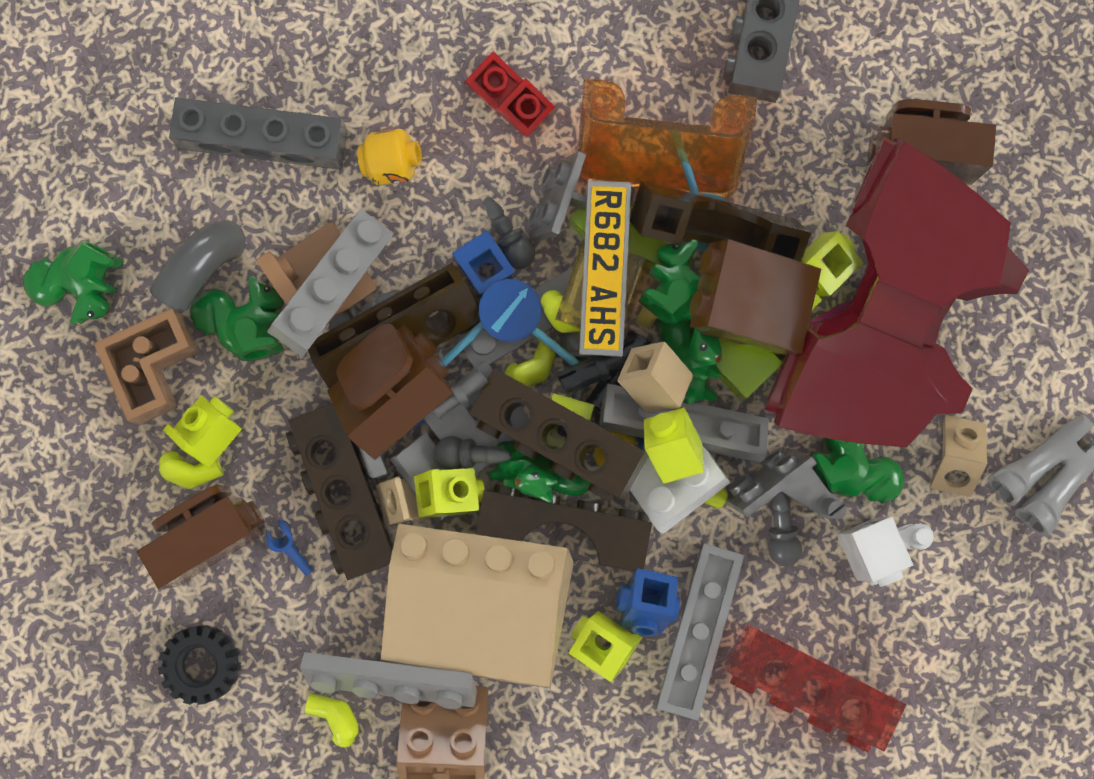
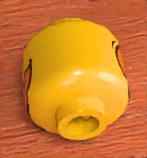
M397 128L371 132L364 139V144L358 146L357 157L360 171L364 177H369L375 185L408 182L413 178L416 166H421L422 164L419 142L412 141L404 129Z

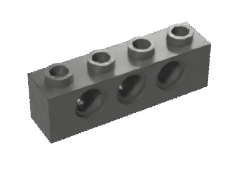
M739 0L746 2L743 17L736 15L732 29L731 40L738 41L735 56H727L723 79L730 81L728 93L776 103L783 86L800 0ZM765 7L772 10L775 14V19L770 21L761 19L757 15L756 9ZM753 46L761 47L766 51L768 58L756 60L749 55L748 48Z
M175 97L169 139L180 150L342 170L348 130L342 118Z

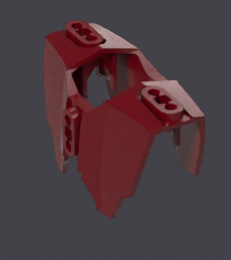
M884 137L876 150L851 209L853 213L846 223V227L860 236L868 261L865 271L849 306L829 318L809 323L802 354L786 355L769 393L764 410L775 414L774 423L780 428L835 440L907 448L927 427L935 415L963 413L973 389L953 366L946 349L936 343L943 319L956 298L969 301L990 295L1018 294L1029 269L1008 247L1011 223L946 168L909 143L894 138L892 141Z

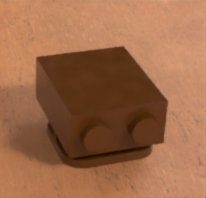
M921 99L900 100L896 102L886 115L885 125L879 127L877 137H871L867 159L868 162H872L876 150L884 137L892 141L894 138H897L924 153L965 184L972 185L993 167L996 124L968 122L971 108L963 104Z
M730 239L710 243L701 258L700 280L690 304V314L692 315L690 328L697 329L705 335L732 343L748 344L779 354H802L821 268Z
M383 324L371 332L342 358L336 371L339 381L327 390L347 437L374 460L454 393L445 378L450 372L435 355L437 352L436 347L422 332L415 336L404 324L398 329L391 324Z
M216 484L197 493L155 519L151 523L155 531L167 533L136 552L158 589L178 587L264 535L259 525L265 521L253 501L247 503L243 498L230 496L232 493L228 486Z

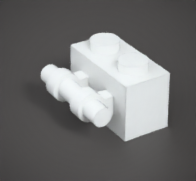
M892 516L873 518L837 534L856 580L870 582L871 586L879 584L880 587L904 578L902 570L914 566L907 549H926L932 544L934 538L933 531L929 526L920 523L907 524L897 528Z

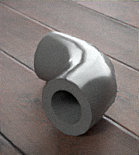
M222 220L195 231L168 258L151 285L150 293L168 307L180 311L189 309L195 296L213 272L224 263L239 258L244 252L246 237L242 228L230 220Z

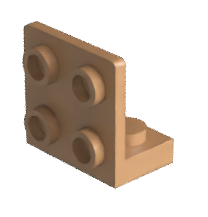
M329 222L278 258L268 251L255 261L287 305L341 234L336 226ZM367 271L334 316L341 312H347L351 306L359 304L377 291L378 287Z
M476 686L477 696L474 707L461 706L459 709H446L435 702L420 700L416 704L402 703L396 760L398 779H485L487 687Z

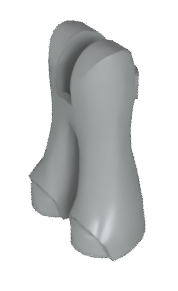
M1084 414L1067 422L1029 454L1001 467L988 477L989 486L1008 506H1014L1041 477L1054 466L1060 464L1061 468L1036 493L1015 510V514L1023 523L1039 535L1049 536L1053 532L1072 495L1094 471V440L1087 444L1083 450L1076 444L1094 426Z

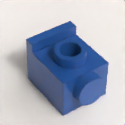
M488 230L452 252L455 262L480 299L485 290L493 283L516 277L514 269ZM485 264L492 265L495 268L494 275L490 278H483L479 274L481 266Z

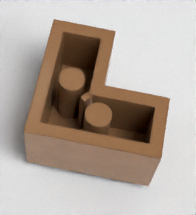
M173 308L93 343L126 420L138 425L178 408L162 370L200 353L184 316Z

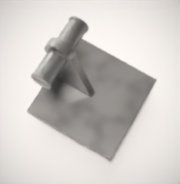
M578 151L555 162L554 166L549 165L541 182V188L546 189L541 204H535L528 219V227L532 228L529 240L538 242L559 235L569 205L586 210L587 197L574 192L586 154ZM631 187L630 205L636 192L634 187Z
M486 361L457 383L453 381L449 384L454 393L424 418L440 440L445 437L455 436L463 441L465 439H473L476 446H488L489 448L491 446L497 447L498 443L515 440L503 432L499 439L485 433L476 427L480 419L469 414L483 386L488 383L487 379L492 372V368ZM521 406L517 407L511 414V424L514 428H521L529 421L528 415ZM475 463L473 467L475 474L490 463Z
M779 448L771 452L762 461L764 467L752 476L745 474L735 480L728 488L731 493L728 494L726 500L728 506L749 517L782 491L823 518L840 519L846 513V506L842 505L843 502L827 490L812 469L817 464L815 460L809 455L787 448L785 451Z

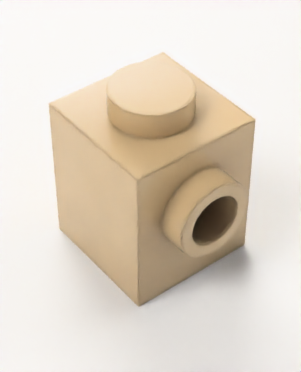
M664 341L631 348L617 381L644 412L648 414L680 408L693 374Z

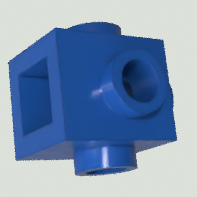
M637 568L628 583L620 585L617 593L615 609L621 611L620 627L629 628L633 633L640 636L661 635L668 624L675 622L680 609V597H676L678 577Z

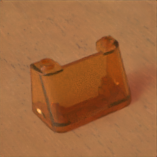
M585 78L577 152L580 151L586 154L579 179L585 185H587L588 180L631 182V187H634L636 192H638L640 182L645 181L690 193L682 163L687 162L692 168L699 193L709 192L718 194L726 200L736 192L740 183L756 116L757 97L725 96L715 104L711 114L710 126L624 117L625 95L621 88L607 80Z

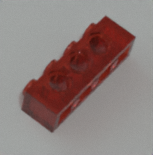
M747 624L724 668L726 672L733 675L730 683L750 694H753L757 687L771 694L768 703L792 714L795 707L810 714L807 719L808 723L829 734L833 726L848 733L845 742L867 753L870 752L872 746L885 752L906 708L905 703ZM771 660H780L784 667L783 676L777 682H767L763 676L764 666ZM817 679L822 686L821 695L813 702H806L802 696V688L807 681ZM849 699H856L860 705L859 715L852 721H844L841 716L842 705Z

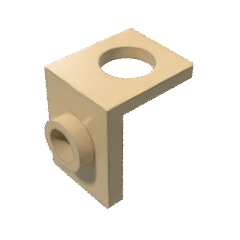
M945 415L943 420V456L931 480L930 488L971 497L987 466L986 424ZM960 470L966 472L969 478L962 483H952L946 480L944 476L950 471Z
M396 477L376 485L385 527L421 519L418 517L416 494L405 479Z

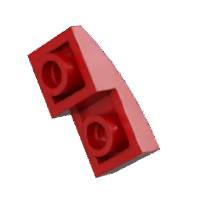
M494 51L463 82L525 137H528L555 108L527 78L522 79Z

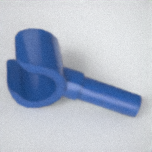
M278 520L279 527L285 536L277 539L266 529L269 548L275 552H284L305 576L309 575L314 569L293 544L290 525L285 520Z

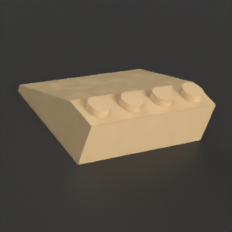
M398 524L389 564L380 660L387 663L472 673L474 677L551 689L574 564L568 548Z

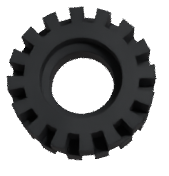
M201 625L181 630L175 634L174 638L168 639L164 645L166 646L165 651L160 652L159 660H162V666L158 667L159 675L163 674L165 681L161 682L164 689L170 688L172 691L170 695L173 698H181L183 703L189 705L193 703L198 705L206 704L229 692L231 686L238 679V670L241 669V662L238 661L240 652L238 647H234L232 643L234 640L230 635L226 636L222 633L223 630L219 628ZM195 648L207 649L216 660L215 672L206 681L192 679L185 670V659L188 653Z

